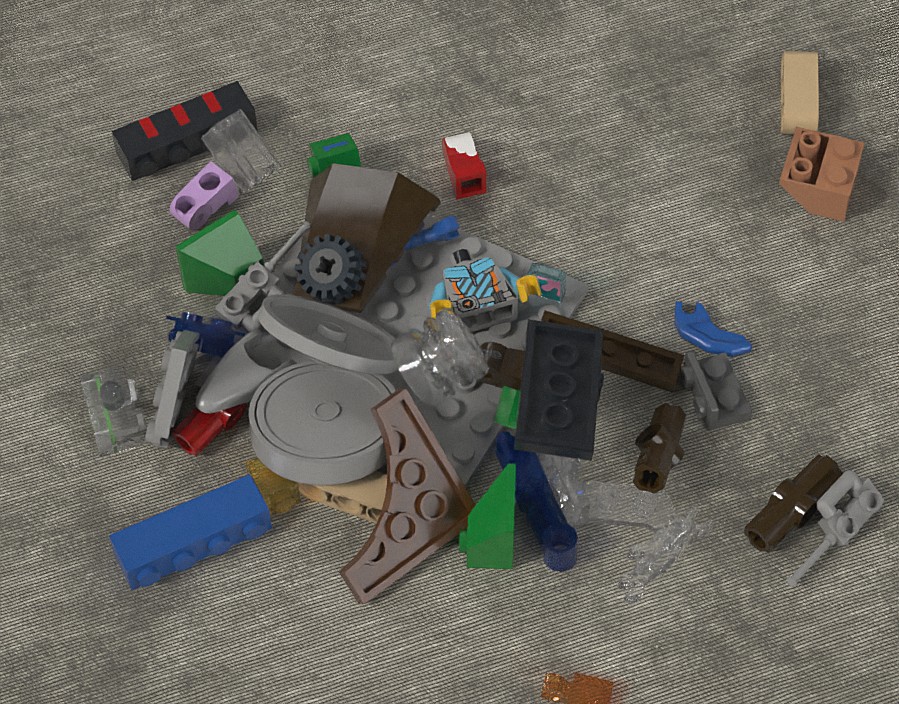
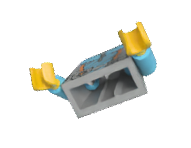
M460 249L450 256L452 266L442 271L443 281L435 285L429 309L432 324H437L438 320H448L451 336L455 337L518 319V297L524 303L528 301L529 295L535 294L540 296L542 293L536 276L527 275L519 278L504 267H498L493 258L483 257L473 260L469 250Z

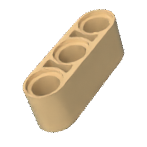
M783 51L781 61V134L794 135L796 126L818 131V52Z
M375 471L363 478L347 483L310 485L298 482L296 487L303 496L312 501L377 524L385 499L387 475Z

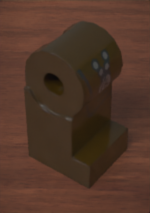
M484 342L479 348L472 374L480 382L498 388L508 386L520 390L524 351L507 348L497 342Z

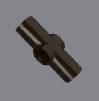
M664 403L656 407L650 425L635 440V445L641 452L634 470L633 483L640 491L645 490L655 494L663 490L670 469L676 466L685 454V451L679 445V441L684 428L686 414L680 406Z
M818 454L793 480L787 478L780 483L772 493L768 504L745 526L744 534L749 539L750 544L760 552L766 551L770 553L795 526L797 528L803 527L815 514L817 501L843 474L837 462L827 455L821 456Z

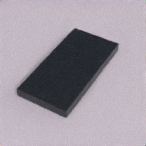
M528 319L514 450L592 461L603 330Z

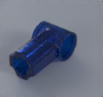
M541 491L531 495L527 501L522 503V509L543 551L544 563L553 571H567L577 561V532L567 523L553 492ZM565 545L567 548L555 549L554 546Z

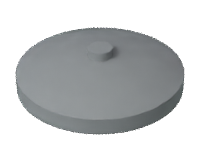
M271 295L263 300L258 314L260 323L269 333L299 353L323 365L362 373L388 374L398 369L404 354L401 344L379 326L354 313L318 300L295 295Z

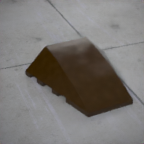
M333 163L310 181L305 221L311 224V228L302 236L300 253L306 255L308 251L303 246L307 242L312 246L315 245L313 238L317 236L324 239V234H331L334 237L338 235L361 251L364 256L361 259L366 262L367 269L361 270L366 274V280L359 279L358 284L362 286L361 290L358 292L353 289L351 293L354 297L351 300L343 297L344 303L336 304L332 301V305L349 312L362 313L386 280V272L393 262L398 263L405 253L403 248L412 235L417 236L425 225L423 220L430 211L435 212L441 201L437 196L399 172ZM327 265L326 271H325L324 273H328V269H329V266H328V265ZM296 278L294 295L317 300L301 288L303 285L298 283Z

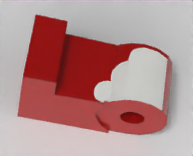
M470 132L442 138L443 155L456 200L485 194L487 172L483 161H480L478 152L475 150ZM477 179V183L471 187L462 186L463 181Z

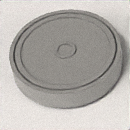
M314 360L286 367L265 380L256 390L250 402L249 424L253 450L268 469L295 482L310 485H335L363 478L375 472L387 462L383 438L370 409L396 390L381 374L345 370L330 365H323Z

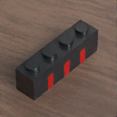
M236 81L112 131L116 154L130 179L134 181L150 176L171 165L182 163L206 151H212L238 138H244L258 130L255 108L239 82Z

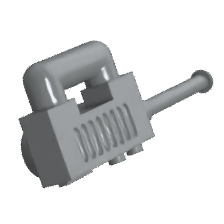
M307 221L302 222V226L269 262H266L264 265H261L259 262H256L254 265L251 264L248 268L249 271L239 277V282L214 308L215 314L237 331L241 326L249 332L254 329L260 330L263 327L258 319L260 308L253 316L247 309L261 294L265 297L277 294L287 295L278 287L280 284L279 278L271 272L275 269L274 266L304 233L310 230L311 224Z
M847 470L817 501V509L823 516L818 524L826 536L823 539L824 542L791 577L787 578L789 586H796L797 581L829 547L833 545L846 546L851 537L857 535L859 529L873 513L880 510L885 500L869 478H859L854 471ZM848 493L850 499L840 509H836V503Z

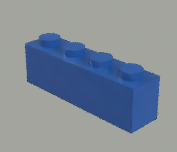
M249 474L109 535L113 554L131 590H134L140 586L147 587L153 585L161 577L174 571L187 570L197 561L210 555L223 554L231 546L244 540L259 538L267 530L271 529L272 525L269 508Z

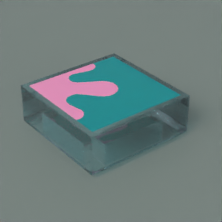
M532 262L528 275H534L538 278L542 293L540 297L562 303L566 293L567 273Z

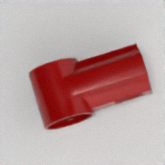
M243 403L210 414L201 412L196 407L172 432L173 439L186 453L197 457L223 429L229 430L237 424L243 416L247 405Z

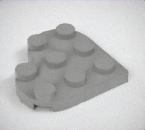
M189 330L178 331L175 340L172 339L169 349H165L161 371H165L166 375L163 376L161 384L157 385L153 400V406L159 407V409L156 410L153 420L150 419L145 436V441L152 443L155 447L168 449L171 445L173 436L169 435L170 429L179 420L182 403L186 396V391L182 390L189 377H192L199 346L195 342L198 340L200 333Z

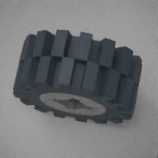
M324 234V239L317 236L313 238L315 242L313 246L307 242L303 247L308 252L306 255L299 252L297 257L302 261V265L295 264V271L301 274L296 276L298 283L303 285L301 288L317 300L331 305L332 301L336 304L344 303L343 297L351 300L354 297L351 291L355 289L359 292L362 288L358 284L359 279L366 280V274L361 271L362 269H367L366 262L361 259L364 257L361 251L338 235L334 237L331 234ZM327 265H328V266H329L328 273H324V272L326 271V268H327Z

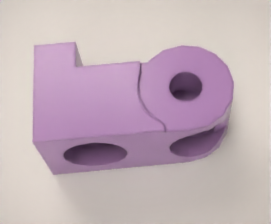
M210 161L175 196L169 210L172 216L190 230L195 231L201 228L207 222L210 215L214 214L224 203L230 205L239 195L233 178Z

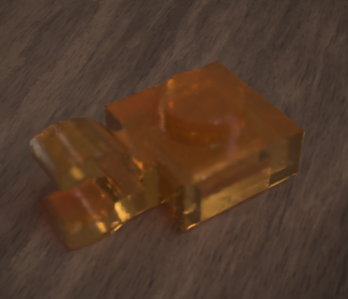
M546 673L541 698L566 704H609L614 682L575 673L573 683H570L560 675Z

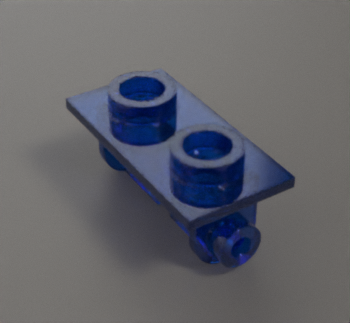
M182 312L181 318L166 315V319L175 321V326L168 335L170 342L172 339L175 340L178 331L189 330L200 333L198 340L195 342V344H199L198 352L201 340L203 339L201 352L223 358L226 352L235 344L233 342L235 335L245 336V333L231 330L232 322L211 318L210 325L202 323L204 316Z
M506 431L497 435L496 449L494 451L502 469L504 470L507 464H516L515 499L520 511L523 513L554 494L537 454L514 450L515 436L511 435L510 432Z

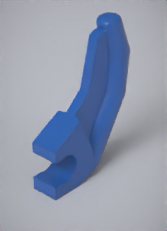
M676 301L674 324L682 339L711 354L726 352L727 356L733 357L751 351V342L746 341L744 336L718 329L711 322L710 316L702 303H696L695 312L687 314L682 310L683 302Z

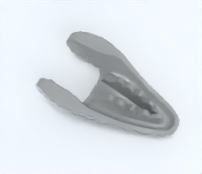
M254 329L226 352L197 394L195 405L201 412L210 414L250 402L256 390L265 380L276 372L297 363L290 359L274 370L257 365L247 355V352L262 342L263 333L259 329Z

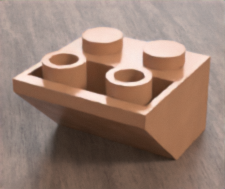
M796 126L779 184L810 214L844 222L860 168L865 143Z

